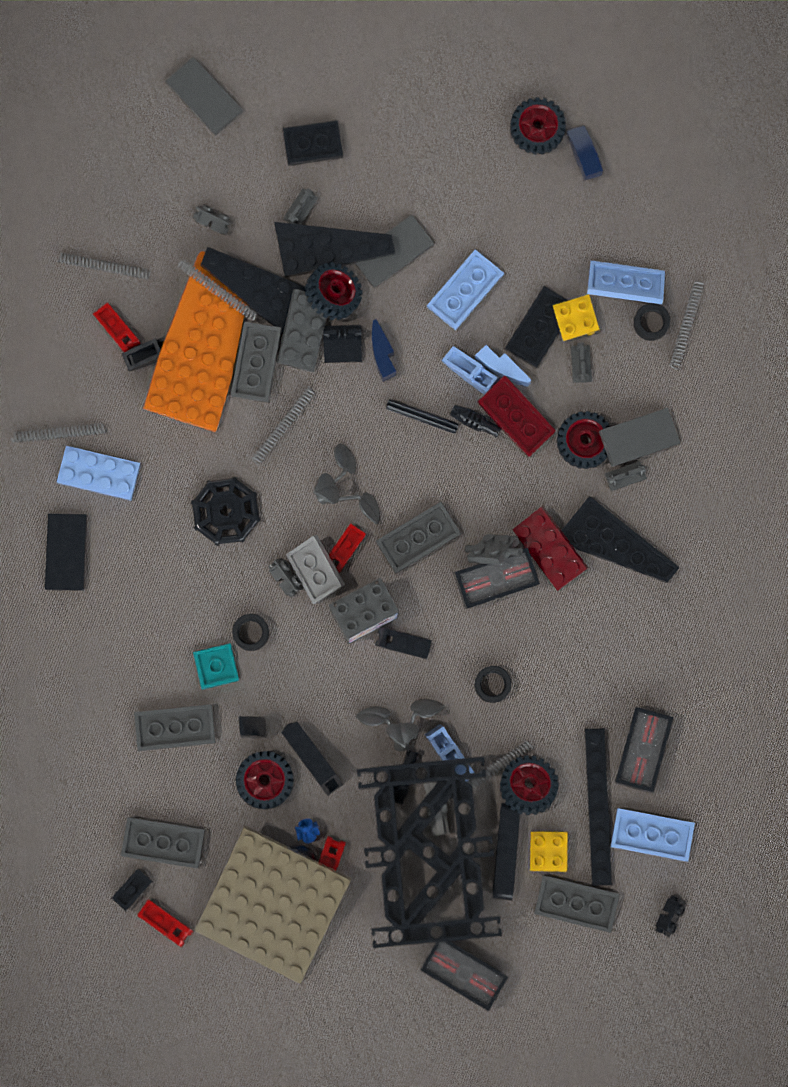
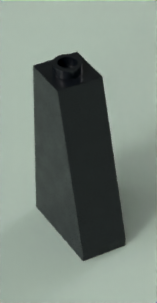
M295 721L286 725L281 732L326 795L329 796L341 787L343 783L300 724Z

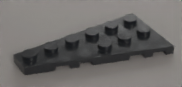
M274 222L285 278L314 272L320 265L322 266L325 263H328V265L335 263V266L337 264L347 265L395 254L391 234Z
M207 247L200 264L202 268L215 279L222 282L228 290L235 293L254 312H257L261 318L268 321L272 326L281 327L282 334L293 290L298 289L306 292L304 286L210 247Z
M590 496L561 530L574 549L664 583H668L680 568Z

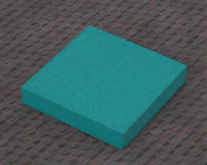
M231 643L193 652L201 690L240 681Z

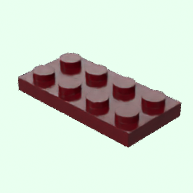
M505 375L477 401L482 409L527 457H530L556 432Z
M543 506L512 529L525 548H528L530 555L557 591L589 568Z

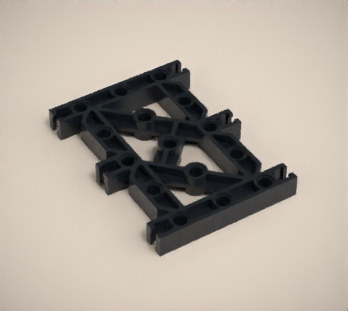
M484 757L357 769V777H361V774H374L373 783L363 785L362 782L358 783L359 790L380 788L374 795L378 839L385 846L364 848L365 856H369L368 852H381V862L369 864V860H365L366 869L387 867L381 875L385 918L393 924V926L371 928L372 936H375L376 932H388L389 942L381 944L373 941V948L502 936L501 928L498 929V933H486L484 925L485 922L497 920V924H501L500 916L478 917L484 910L480 865L473 859L494 857V850L490 849V852H477L476 844L485 841L493 844L492 836L471 838L476 831L473 789L465 780L486 778L485 769H482V773H469V764L481 762V766H485ZM457 765H464L466 767V772L463 775H458L455 772ZM418 769H425L427 776L423 779L416 776ZM381 772H385L388 775L387 781L383 783L377 780V776ZM436 783L409 818L397 830L393 787ZM453 795L458 846L448 856L424 836L422 832ZM461 804L469 805L470 811L468 814H461L459 812ZM426 807L431 810V815L428 818L420 816L422 808ZM385 811L390 812L392 815L391 820L388 822L381 820V814ZM466 843H471L474 846V851L471 854H466L463 851V846ZM426 847H432L435 850L433 857L427 858L424 856L423 851ZM410 849L432 867L436 873L405 910L400 859ZM387 851L395 853V859L391 862L386 861L384 858ZM461 874L465 919L421 923ZM469 883H475L478 886V891L475 894L468 893L466 888ZM432 886L436 887L439 891L438 896L435 898H431L427 894L428 888ZM392 890H396L399 893L398 900L394 902L388 899V894ZM473 923L481 924V933H472L471 925ZM438 926L442 929L441 937L434 938L431 935L433 927ZM395 930H399L403 934V938L399 942L393 941L391 937Z

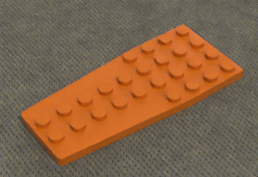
M201 251L197 255V258L193 265V267H195V270L198 269L199 271H201V275L205 274V276L211 278V281L214 280V283L220 285V288L223 287V290L226 289V292H229V295L232 294V297L235 296V299H238V302L241 301V299L235 293H232L230 290H228V288L222 282L215 279L210 273H208L204 268L200 266L203 256L205 254L204 251ZM189 276L159 352L143 409L216 432L232 379L244 315L242 316L244 310L239 313L240 309L236 311L238 305L233 309L234 304L230 306L231 302L227 304L229 298L224 302L225 297L221 300L222 295L218 297L219 292L215 295L216 290L211 293L212 289L208 291L210 285L205 288L206 284L202 286L203 282L199 284L201 278L196 281L197 277L193 279V276Z

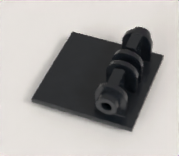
M361 325L324 326V363L362 362Z

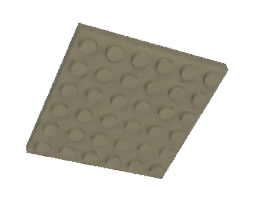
M245 826L195 931L301 984L352 878Z

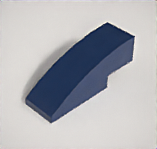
M585 126L567 130L566 133L584 181L601 176L603 168Z
M374 319L372 324V350L377 371L382 382L396 376V370L389 359L394 356V350L377 319Z

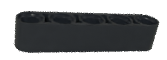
M502 802L492 898L512 901L520 814L518 810L515 809L513 811L510 805L507 806Z

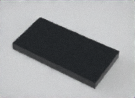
M543 286L504 350L537 369L560 332L553 305L569 300Z
M48 513L45 590L84 591L86 514Z

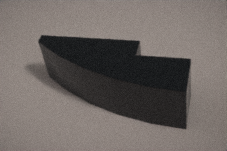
M166 336L152 339L122 353L128 371L156 363Z
M238 716L240 737L242 739L267 738L265 718Z

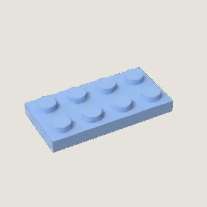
M474 250L428 303L427 308L456 331L502 278L504 272L477 250Z
M591 261L587 294L662 304L665 271Z
M66 446L57 483L132 501L141 464Z
M617 808L610 847L688 862L695 823Z

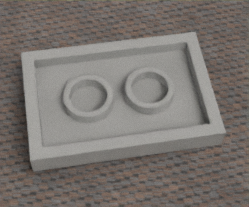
M318 535L312 536L286 554L313 604H317L345 585Z

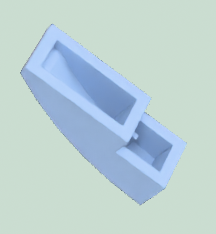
M485 345L475 355V360L492 374L500 378L505 375L514 384L526 387L530 385L531 379L505 353L499 358Z
M454 346L442 359L445 365L482 394H485L499 380L498 377L484 369L480 363Z
M441 724L424 734L442 761L465 759ZM457 765L455 772L458 775H463L466 772V767L464 765ZM469 765V773H474Z

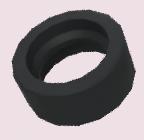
M656 303L643 305L638 309L634 317L633 326L635 332L640 338L647 341L661 339L670 326L668 311ZM649 311L658 313L663 320L662 328L654 333L645 331L641 325L642 316Z
M251 613L242 615L233 625V639L243 650H259L268 641V625L259 615ZM249 621L258 623L262 628L260 640L252 644L242 641L239 634L241 626Z
M492 665L485 667L478 673L475 678L474 687L480 699L488 703H497L507 697L511 690L512 682L506 670ZM490 673H496L504 680L503 691L495 696L486 694L481 685L484 676Z

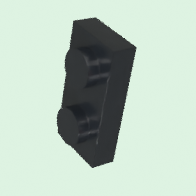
M138 868L112 896V899L122 909L127 911L153 881Z

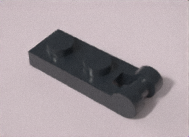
M384 627L379 628L378 633L380 635L379 639L376 640V647L427 660L432 640ZM387 636L393 637L391 644L386 642Z

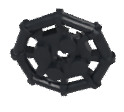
M234 476L229 479L206 481V485L196 498L191 500L195 531H199L215 543V546L245 542L249 533L261 521L257 503V492L252 491ZM229 486V491H216V488ZM237 488L246 496L243 498L238 497L234 493V489ZM211 491L213 493L211 500L207 503L202 502ZM250 501L251 514L245 513L244 503ZM224 506H227L228 509H231V512L228 513V516H225L223 513H220V510H223ZM200 508H206L207 519L203 521ZM244 518L250 520L244 529L240 531L238 526L241 525ZM210 523L217 528L216 535L205 526ZM235 530L236 535L222 536V532Z

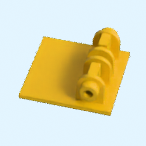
M589 294L553 305L563 341L585 334L590 336L595 334V331L600 330Z
M531 832L530 871L567 872L568 832Z

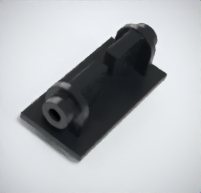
M671 895L663 908V911L669 914L668 916L660 914L655 924V931L663 933L670 938L671 934L673 935L677 929L679 916L681 917L685 912L686 902L680 898L678 901L677 897Z

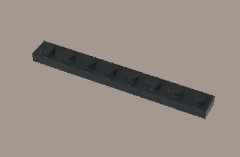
M604 728L584 729L592 886L612 885Z

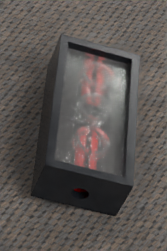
M528 548L522 549L523 554L521 556H509L501 565L476 564L453 572L465 609L539 585L540 582Z
M635 707L615 780L617 785L654 794L674 717Z
M450 941L436 942L420 971L488 1012L509 976Z

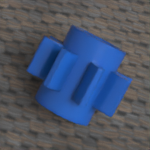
M303 819L295 827L297 839H302L304 843L314 842L317 838L316 835H320L317 821L313 822L311 819Z

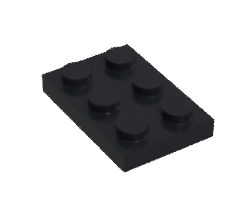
M338 120L282 128L288 166L343 158Z

